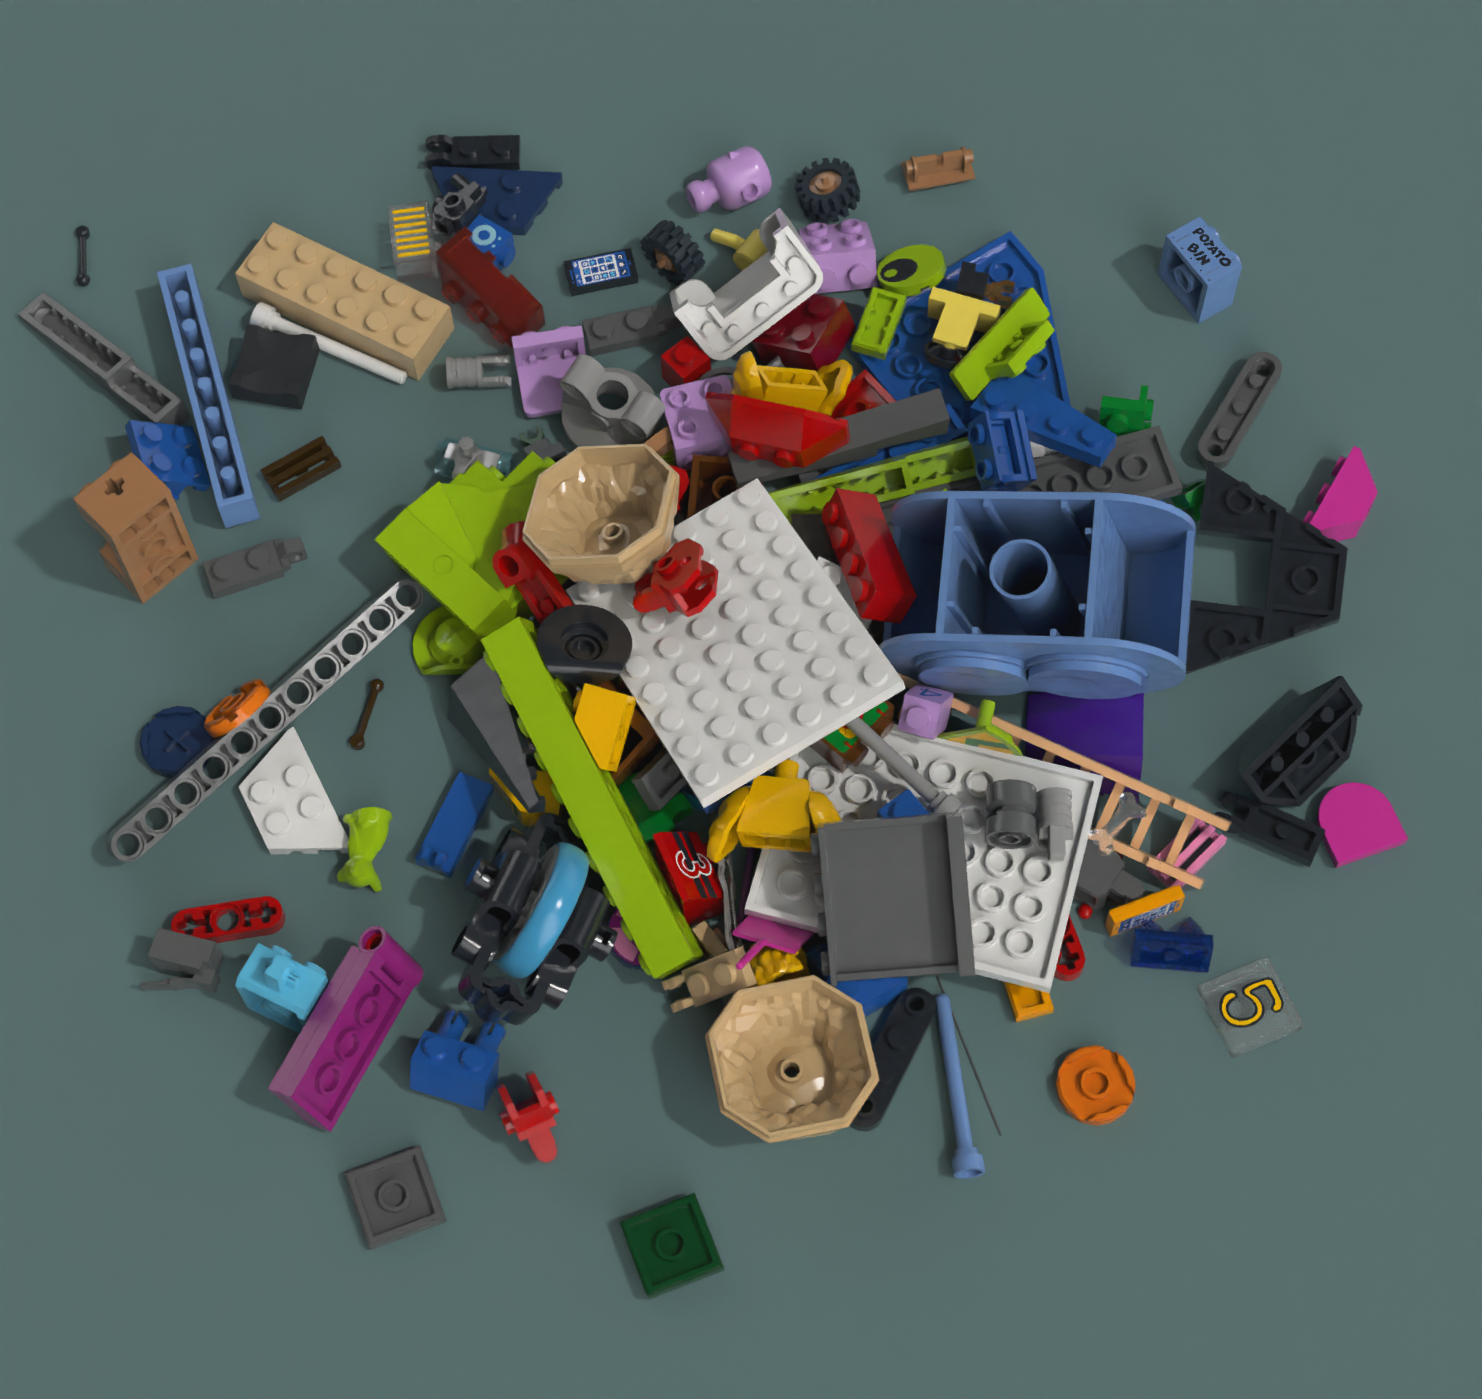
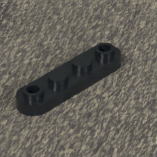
M909 988L899 996L872 1049L879 1081L865 1101L871 1105L872 1110L868 1113H861L859 1111L850 1124L852 1128L858 1131H871L880 1125L934 1019L936 1010L935 1000L925 989ZM913 1001H918L923 1005V1009L913 1011L909 1004Z

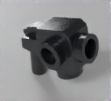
M456 173L451 178L452 185L459 192H448L445 196L439 195L433 202L432 210L437 219L434 224L445 236H451L453 232L459 235L463 234L474 219L480 215L478 210L487 201L485 198L488 194L485 187L480 188L475 181L469 182L461 173Z

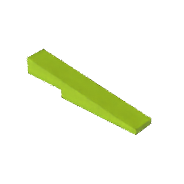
M967 436L768 492V494L789 523L794 525L821 518L823 507L830 501L836 488L874 494L880 503L915 494V491L976 476V462L973 447Z

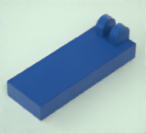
M462 772L458 773L415 857L417 865L422 867L424 865L442 872L446 877H452L495 791L492 784Z

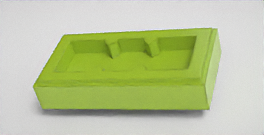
M873 287L853 338L851 351L885 360L905 308L907 296Z

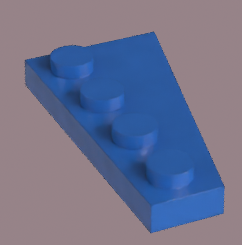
M1020 374L1014 378L1006 376L992 379L970 407V418L975 419L984 411L992 413L1023 410L1029 441L1099 468L1116 446V434Z

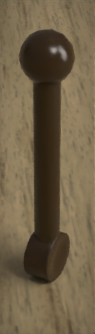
M373 679L370 682L371 693L357 734L350 738V745L354 750H362L365 747L363 736L377 695L384 689V683L380 679Z

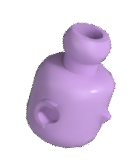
M745 146L735 151H730L728 154L709 162L706 169L707 179L690 182L685 188V192L695 212H705L715 202L723 209L732 211L768 195L771 190L772 179L768 166L760 152L751 146Z

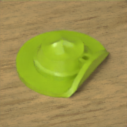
M443 606L429 613L421 621L413 638V654L422 675L464 674L483 657V652L486 651L481 641Z

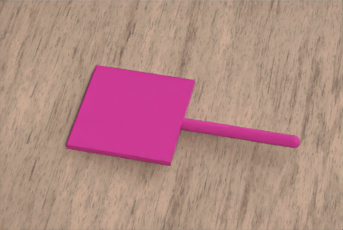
M749 915L732 931V935L756 942V944L736 963V968L738 970L743 969L765 945L795 954L815 932Z

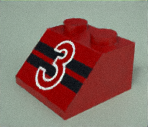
M658 832L653 834L656 863L689 927L724 913L723 888L712 866L715 862L706 856L708 842L702 844L697 832Z

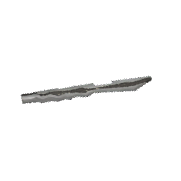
M719 808L710 812L711 825L718 816ZM730 852L718 862V878L724 893L725 940L731 951L742 946V939L732 935V931L739 924L736 921L734 900L737 899Z

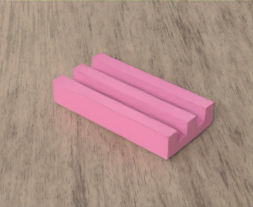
M1197 818L1187 839L1197 829L1201 833L1178 856L1175 866L1180 867L1208 838L1213 843L1186 869V871L1192 874H1196L1227 841L1223 834L1219 835L1215 832L1216 828L1211 824L1207 825ZM1175 838L1156 856L1157 858L1166 860ZM1147 866V870L1168 888L1174 885H1180L1182 888L1186 884L1180 880L1174 882L1169 875Z

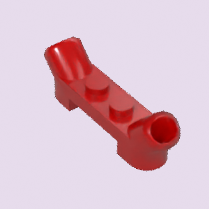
M525 521L510 523L501 531V549L494 554L492 565L505 588L515 584L541 625L544 619L552 612L566 606H571L573 603L553 572L522 540Z

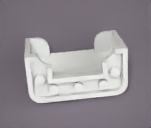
M781 208L769 215L761 223L759 229L760 239L768 252L713 293L703 281L689 279L669 293L674 314L704 352L712 359L726 360L732 357L812 296L822 285L823 273L819 264Z

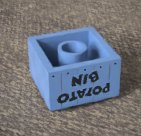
M1199 216L1166 235L1157 275L1199 324L1232 305L1242 265L1238 255L1234 251H1229L1220 240L1216 229L1208 226Z

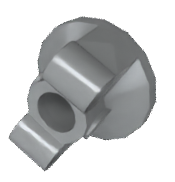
M579 354L559 382V386L563 391L561 405L562 428L569 443L575 448L580 446L643 444L656 434L660 418L666 410V406L655 396L652 388L637 374L621 368H603L598 361L586 354ZM604 394H615L623 397L627 403L617 410H609L599 404L597 397Z

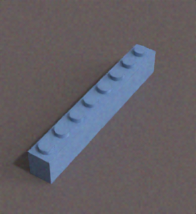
M190 263L159 271L157 275L214 496L225 528L261 519L203 299L192 265Z

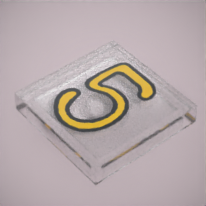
M1269 957L1202 983L1196 989L1231 1058L1297 1032L1304 1027V1023Z

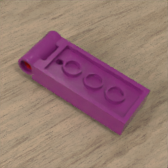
M372 926L366 929L359 938V948L350 947L267 1088L308 1124L329 1132L334 1128L413 988L421 982L423 977L421 965L381 926Z

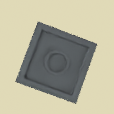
M420 1145L344 1173L370 1250L447 1222Z

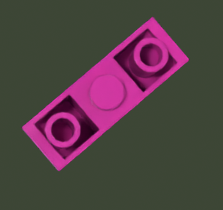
M1356 446L1352 448L1347 458L1342 455L1340 456L1331 475L1336 477L1332 485L1325 483L1316 499V503L1320 504L1316 513L1309 510L1303 520L1305 524L1308 522L1319 529L1322 535L1336 541L1356 537L1371 511L1378 493L1362 451Z

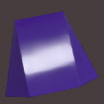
M1040 692L1027 697V730L1141 781L1144 693L1115 699L1074 698L1048 692ZM1026 741L1025 757L1042 761L1047 750ZM1058 755L1055 756L1053 764L1077 770L1081 768L1080 765ZM1103 776L1099 795L1104 796V793L1111 795L1116 782ZM1125 786L1120 799L1127 801L1126 805L1137 808L1139 792Z

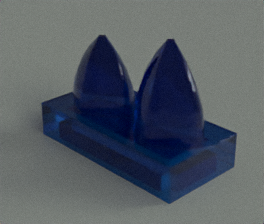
M1191 917L1182 922L1176 932L1164 931L1158 923L1151 919L1139 929L1134 930L1130 966L1208 973L1214 947L1213 935L1205 934L1200 925Z

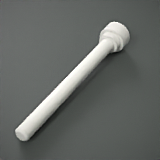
M260 302L252 312L250 325L260 326L273 332L276 330L282 334L298 335L304 333L315 335L320 350L398 384H403L406 381V371L281 318L280 313L276 312V308Z

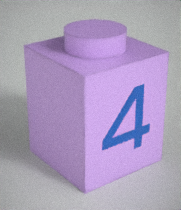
M920 683L916 684L905 693L898 730L934 740L947 727L954 693Z

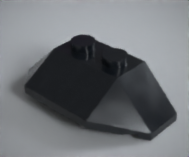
M1337 676L1292 699L1242 748L1237 774L1258 803L1300 807L1350 758L1356 734L1357 716H1360L1363 705L1344 677Z

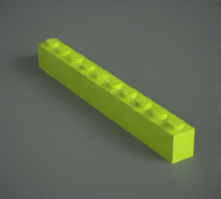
M517 617L481 639L486 650L483 652V657L490 669L494 672L497 671L503 683L500 685L502 695L509 704L515 706L520 716L517 718V724L522 733L527 738H531L536 748L534 757L542 770L548 771L554 783L551 785L553 795L561 805L565 804L571 816L568 819L571 830L577 838H582L588 851L585 854L589 859V865L596 873H600L605 883V886H603L605 897L609 899L613 907L617 906L623 918L620 921L623 932L630 941H635L641 953L638 955V960L642 969L647 975H652L653 979H665L703 958L704 954L613 777L608 770L598 767L574 721L576 712L573 711L574 702L562 679L553 676L544 664L537 649L538 632L533 622Z

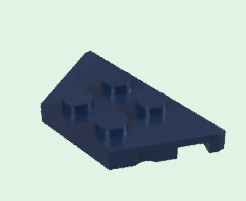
M432 166L431 170L434 182L437 183L443 196L448 192H459L451 183V178L456 173H461L471 183L475 181L480 188L485 187L488 191V194L485 196L487 201L478 210L479 214L508 230L513 235L525 236L534 224L535 217L541 214L548 205L547 199L555 188L560 189L563 184L562 172Z

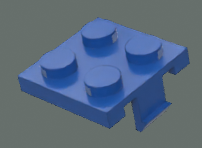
M129 420L125 425L132 453L170 489L174 499H179L180 493L186 486H193V490L206 491L210 486L209 478L192 426Z

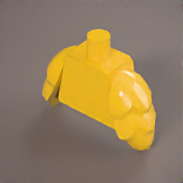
M748 351L741 354L733 373L734 387L731 390V394L799 407L831 416L835 407L846 394L853 374V366L844 359L822 366L817 372L816 370L761 366L756 364L752 352Z
M786 759L776 765L775 776L759 775L754 778L751 786H743L737 789L722 802L719 807L718 816L708 832L709 841L706 856L713 862L718 863L728 853L733 851L739 841L742 847L812 852L811 834L818 833V823L841 821V818L834 804L827 796L820 791H813L809 780L797 778L799 764Z

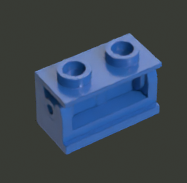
M1023 410L992 413L984 411L968 423V439L973 447L976 462L975 473L980 481L981 491H1020L1037 480Z

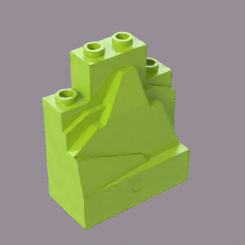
M532 451L505 478L493 465L487 469L477 460L464 474L459 473L449 484L437 482L405 508L374 540L396 567L407 572L481 641L482 638L517 617L528 620L533 615V612L515 584L508 588L504 587L495 573L492 559L494 554L501 549V531L510 523L526 521L538 475L555 464V462L548 456L541 459ZM553 573L561 586L569 578L562 574Z

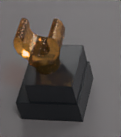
M963 261L956 293L982 301L984 297H987L990 301L995 302L996 305H1000L1001 308H1009L1011 306L1012 298L1003 296L1001 293H1013L1015 288L1014 282L1003 280L999 283L993 282L989 284L987 283L989 274L975 271L976 264Z

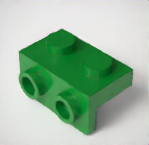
M1141 385L1139 400L1102 396L1099 424L1116 434L1117 437L1151 428L1152 423L1145 422L1151 421L1154 400L1147 399L1149 386Z

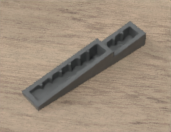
M44 292L18 313V316L24 323L142 421L182 425L191 417L182 399L138 368L131 356Z
M939 388L841 418L848 420L851 436L849 443L805 468L796 466L783 468L772 461L763 459L750 461L741 458L738 454H734L733 451L728 452L727 457L737 488L743 487L756 478L760 482H766L877 456V451L880 448L946 434L950 417Z

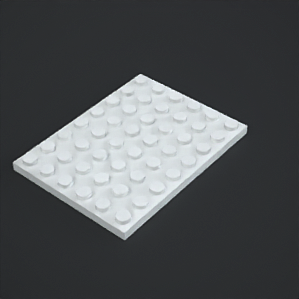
M758 478L673 528L671 545L668 551L675 543L689 538L699 543L704 549L701 560L714 565L719 571L716 596L702 612L686 617L677 611L669 613L663 607L655 611L651 610L650 613H640L632 605L633 596L636 593L634 591L635 583L592 584L582 581L566 589L574 605H592L606 609L619 617L629 629L632 637V652L628 663L624 666L619 676L631 695L636 697L635 700L703 808L906 689L902 678Z
M894 724L892 730L883 740L940 793L942 791L948 795L952 793L963 803L956 812L961 811L963 817L975 974L1050 993L1103 776L1025 756L1012 755L937 737L932 740L898 730V725ZM810 746L789 758V760L799 764L797 778L809 780L813 791H820L827 796L838 811L841 821L877 818V811L906 789L913 793L930 814L933 813L927 808L929 803L869 747H867L869 751L862 762L855 767L850 765L843 773ZM1013 779L1033 784L1037 788V792L1052 787L1066 788L1072 791V799L1070 801L1072 802L1071 822L1073 823L1074 839L1065 840L1066 855L1064 861H1048L1047 840H1039L1038 824L1040 822L1038 821L1039 801L1037 799L1036 812L1032 814L1036 819V839L1033 845L1021 849H1003L989 845L985 841L986 816L991 815L986 810V789L990 783L998 780ZM762 848L745 905V914L819 933L818 913L825 912L824 897H816L814 873H821L820 857L813 858L812 852Z

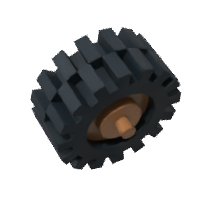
M822 158L823 164L818 165L817 161L811 163L812 169L808 167L802 169L803 175L798 174L795 190L801 209L807 218L810 216L812 221L817 222L820 217L822 223H828V218L832 217L833 222L839 221L838 215L842 214L844 217L850 215L848 208L853 211L856 209V202H860L861 192L852 166L849 167L848 162L843 161L841 163L839 158H834L832 163H830L828 158Z
M663 220L643 237L640 242L642 244L641 249L646 252L644 254L646 260L652 262L650 264L652 268L659 270L658 274L660 276H666L668 282H674L675 286H679L684 281L692 279L704 267L705 260L702 258L704 255L702 251L697 250L699 247L697 242H692L690 239L692 236L689 233L685 234L681 226L678 225L676 227L674 222Z

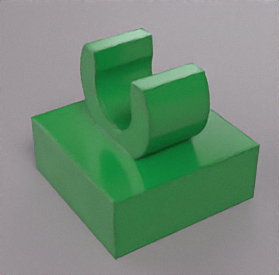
M1205 479L1195 481L1183 488L1180 495L1171 497L1174 506L1177 508H1187L1188 515L1194 521H1200L1199 507L1203 501Z

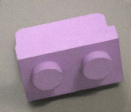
M847 219L840 224L831 225L817 222L799 230L800 237L814 256L823 273L822 285L814 294L877 287L875 246L866 222L858 219Z
M582 325L575 327L561 326L555 330L544 332L530 331L519 336H513L512 344L524 414L529 418L561 413L563 391L559 386V382L579 354H586Z
M720 375L661 390L660 400L666 406L664 414L673 442L676 467L691 471L693 455L727 457L728 452L732 451L709 415L705 400L707 391L731 394L732 386L729 377Z

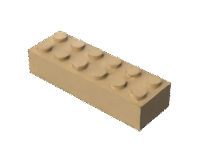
M275 222L270 225L235 273L243 297L255 303L263 302L273 306L280 315L336 342L404 370L408 377L419 381L455 329L449 305Z

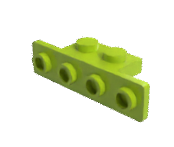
M1034 288L1026 289L950 372L951 379L967 401L974 400L992 379L1006 376L1014 378L1021 374L1027 367L1025 363L1033 355H1036L1045 348V341L1055 330L1047 319L1050 312Z

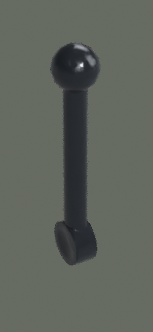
M79 226L75 230L76 236L79 239L80 274L77 276L76 281L78 285L85 287L90 283V277L87 275L86 240L90 237V232L87 226Z

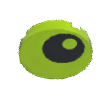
M924 244L910 245L897 249L887 255L878 265L877 277L880 286L884 290L910 297L920 294V289L928 285L929 289L937 286L944 278L947 267L942 252L936 247Z

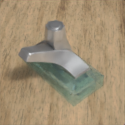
M469 436L462 437L461 440L445 437L434 465V470L437 475L454 479L459 473L464 474L478 460L487 469L493 465L506 478L512 468L514 457L513 453L476 445Z

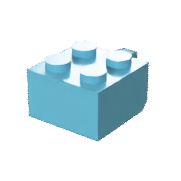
M258 943L238 975L235 987L248 1009L300 1034L317 1002L330 983L326 977L327 973L314 963L307 961L302 965L292 960L293 956L277 945H272L271 948H268Z

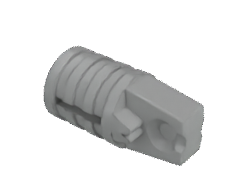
M1052 787L1037 792V800L1039 801L1038 821L1040 822L1038 824L1039 840H1047L1048 861H1064L1066 855L1065 840L1074 839L1073 823L1071 822L1072 802L1070 801L1072 799V791L1066 788Z

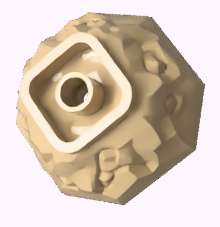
M647 444L577 447L538 475L522 531V540L553 573L568 576L573 582L585 581L592 584L635 583L644 575L653 571L654 562L662 558L671 545L674 517L677 514L679 474Z
M815 975L736 990L705 1035L720 1112L768 1143L830 1135L840 1129L849 1127L879 1081L862 1004ZM795 1070L799 1074L795 1077H788L784 1072Z

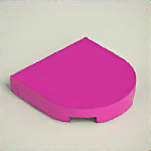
M1352 782L1336 786L1325 795L1319 806L1316 820L1317 826L1326 830L1322 840L1336 868L1406 844L1408 840L1389 800L1383 793L1370 785Z

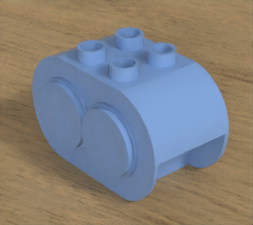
M1013 491L924 492L907 496L893 506L891 521L894 526L893 539L917 596L900 624L884 623L883 643L880 644L879 648L898 673L934 688L961 694L999 696L1034 691L1084 699L1123 698L1139 693L1169 689L1184 681L1186 676L1196 524L1181 509L1152 498L1123 493Z

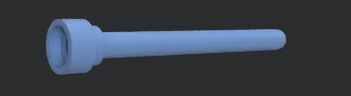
M940 993L935 997L936 1015L957 1142V1150L954 1151L955 1157L951 1159L953 1175L958 1179L974 1178L985 1173L983 1155L978 1153V1148L973 1147L950 998L948 995Z

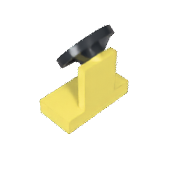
M933 287L929 296L928 317L938 319L939 322L932 342H928L924 346L923 357L936 366L953 369L964 358L963 356L969 352L967 348L974 330L986 333L1000 318L1001 306Z

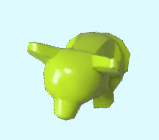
M365 807L343 816L344 823L350 827L347 843L349 860L339 870L337 875L338 882H347L350 886L357 888L370 885L375 892L382 890L381 881L374 870L372 861L386 841L389 825L393 819L390 811L379 807Z

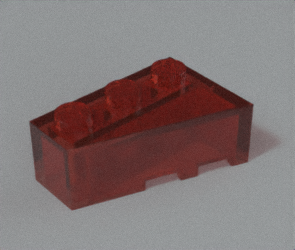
M465 226L435 252L442 283L441 291L451 303H458L465 308L466 313L475 323L480 324L482 322L488 327L493 337L499 343H507L513 348V336H519L530 331L538 332L545 326L543 306L512 274L507 278L492 264L496 257L489 250L483 254L471 242L473 233Z

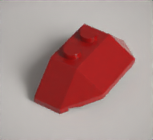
M707 391L705 396L709 415L734 454H738L746 460L755 461L763 459L772 461L783 468H792L793 466L805 468L847 445L850 441L849 423L845 419H835L826 414L735 394Z

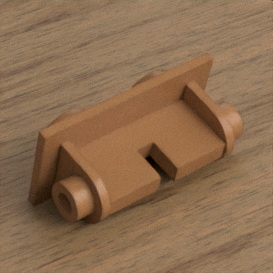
M964 146L960 147L959 150L942 152L941 155L910 156V160L901 162L909 191L975 179L971 164L974 162L972 149H966Z

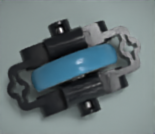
M544 813L528 828L525 834L511 827L502 839L492 862L490 863L480 858L465 882L464 889L476 895V898L453 946L451 955L467 963L458 983V992L462 998L474 1004L476 1014L483 1021L494 1023L504 1020L513 1025H521L539 1010L542 1003L554 1010L557 1009L564 1000L577 969L586 961L587 957L590 956L600 962L604 961L616 941L618 932L602 923L610 905L609 899L605 897L603 892L605 883L601 875L597 874L589 865V859L585 854L588 849L582 838H577L568 823V819L571 816L563 819L552 813ZM542 841L545 843L547 852L538 861L537 858L542 849V843L540 842ZM493 957L496 967L504 974L518 979L528 977L523 991L524 997L520 995L518 986L511 979L498 977L490 980L482 975Z

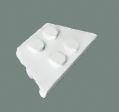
M292 727L286 731L239 785V789L270 854H290L295 851L303 854H318L319 850H340L341 853H348V837L295 728Z

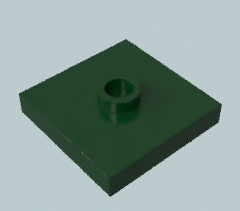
M695 1193L619 1222L648 1300L724 1271L723 1263Z

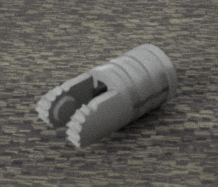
M510 355L477 356L476 358L446 357L448 389H453L454 387L473 388L478 386V388L511 386L510 377L503 375L484 377L483 366L502 367L510 364Z

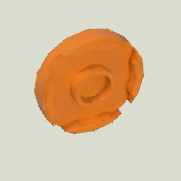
M253 679L241 685V688H239L240 693L235 696H226L207 715L204 728L212 738L220 737L239 726L265 702L271 691L261 679Z
M1093 1045L1079 1048L1066 1057L1058 1070L1055 1087L1058 1101L1067 1114L1081 1123L1097 1126L1112 1123L1125 1114L1133 1101L1136 1082L1133 1070L1123 1056L1117 1052L1113 1053L1105 1049V1047Z

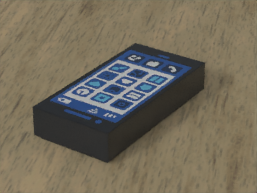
M631 248L563 261L571 296L639 283Z

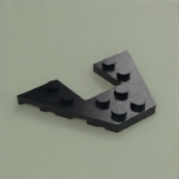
M1208 461L1198 534L1272 543L1264 609L1191 600L1186 674L1338 623L1341 613L1348 551L1347 547L1335 539H1329L1322 535L1321 531L1308 522L1305 524L1286 512V508L1266 495L1258 494L1244 481L1236 480L1216 467L1213 461Z

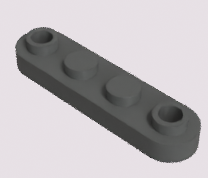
M1257 352L1250 356L1199 440L1196 456L1204 467L1207 468L1208 461H1213L1216 467L1222 469L1232 460L1279 381L1282 364L1274 354ZM1257 372H1264L1267 376L1262 377ZM1215 451L1220 456H1213L1209 452Z

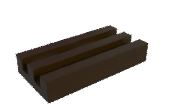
M320 436L260 471L279 502L340 469L341 463L337 456L334 455L331 447L327 445L324 437ZM326 458L328 459L327 462L309 471L310 467L318 464ZM294 476L298 477L279 488L278 485L284 483L285 481L291 479Z

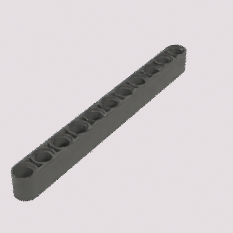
M403 579L385 587L270 690L271 692L265 702L248 719L230 732L213 740L114 828L107 836L105 843L109 855L115 860L130 862L137 860L416 611L424 598L423 589L420 584L411 579ZM399 587L405 588L410 594V601L407 606H402L396 599ZM372 611L379 612L383 617L384 623L380 630H375L369 623ZM345 635H351L356 641V651L352 655L346 653L342 648V640ZM319 659L325 660L330 668L329 675L325 679H321L315 673V663ZM292 683L297 684L302 689V699L297 704L292 703L287 697V689ZM265 707L272 710L275 715V722L270 728H265L259 721L260 712ZM237 732L242 733L247 739V748L242 753L235 752L231 746V739ZM209 757L217 760L220 768L217 776L212 779L208 778L203 772V763ZM182 782L189 785L192 793L191 798L185 804H180L174 796L176 786ZM157 808L163 814V822L160 827L153 830L146 824L145 817L150 809ZM127 833L133 837L135 845L131 853L122 855L119 853L116 843L121 835Z

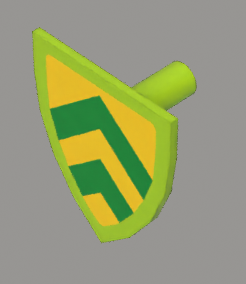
M981 700L975 728L943 733L937 736L940 739L1023 756L1021 750L1012 741V735L992 724L996 703L991 700Z

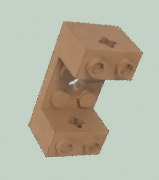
M132 452L123 459H119L111 464L107 472L94 482L83 486L78 495L73 498L81 516L107 541L104 547L99 550L106 568L142 604L147 602L199 559L170 489Z

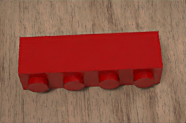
M836 488L830 501L824 505L821 516L860 618L900 624L917 596L877 497L874 494Z

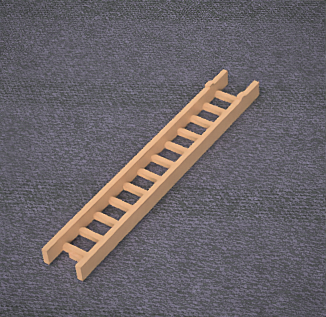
M898 673L905 687L909 688V690L918 683L927 685ZM953 697L949 717L954 708L977 719L978 707ZM901 710L897 716V719H900ZM993 715L992 724L1011 734L1012 741L1017 747L1021 740H1024L1047 750L1042 761L1053 763L1055 756L1058 755L1080 765L1081 771L1089 773L1093 771L1116 782L1096 828H1090L1088 839L1199 890L1202 888L1205 879L1175 866L1178 856L1196 818L1224 831H1228L1231 821ZM1125 786L1151 797L1130 845L1105 834ZM1160 802L1186 813L1165 861L1140 850Z

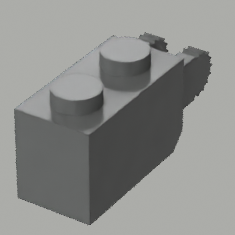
M1087 840L1073 898L1089 905L1092 909L1104 907L1108 900L1117 906H1122L1140 899L1144 893V885H1142L1139 879L1136 880L1134 876L1124 871L1126 862L1122 861L1115 851L1107 847L1099 848Z

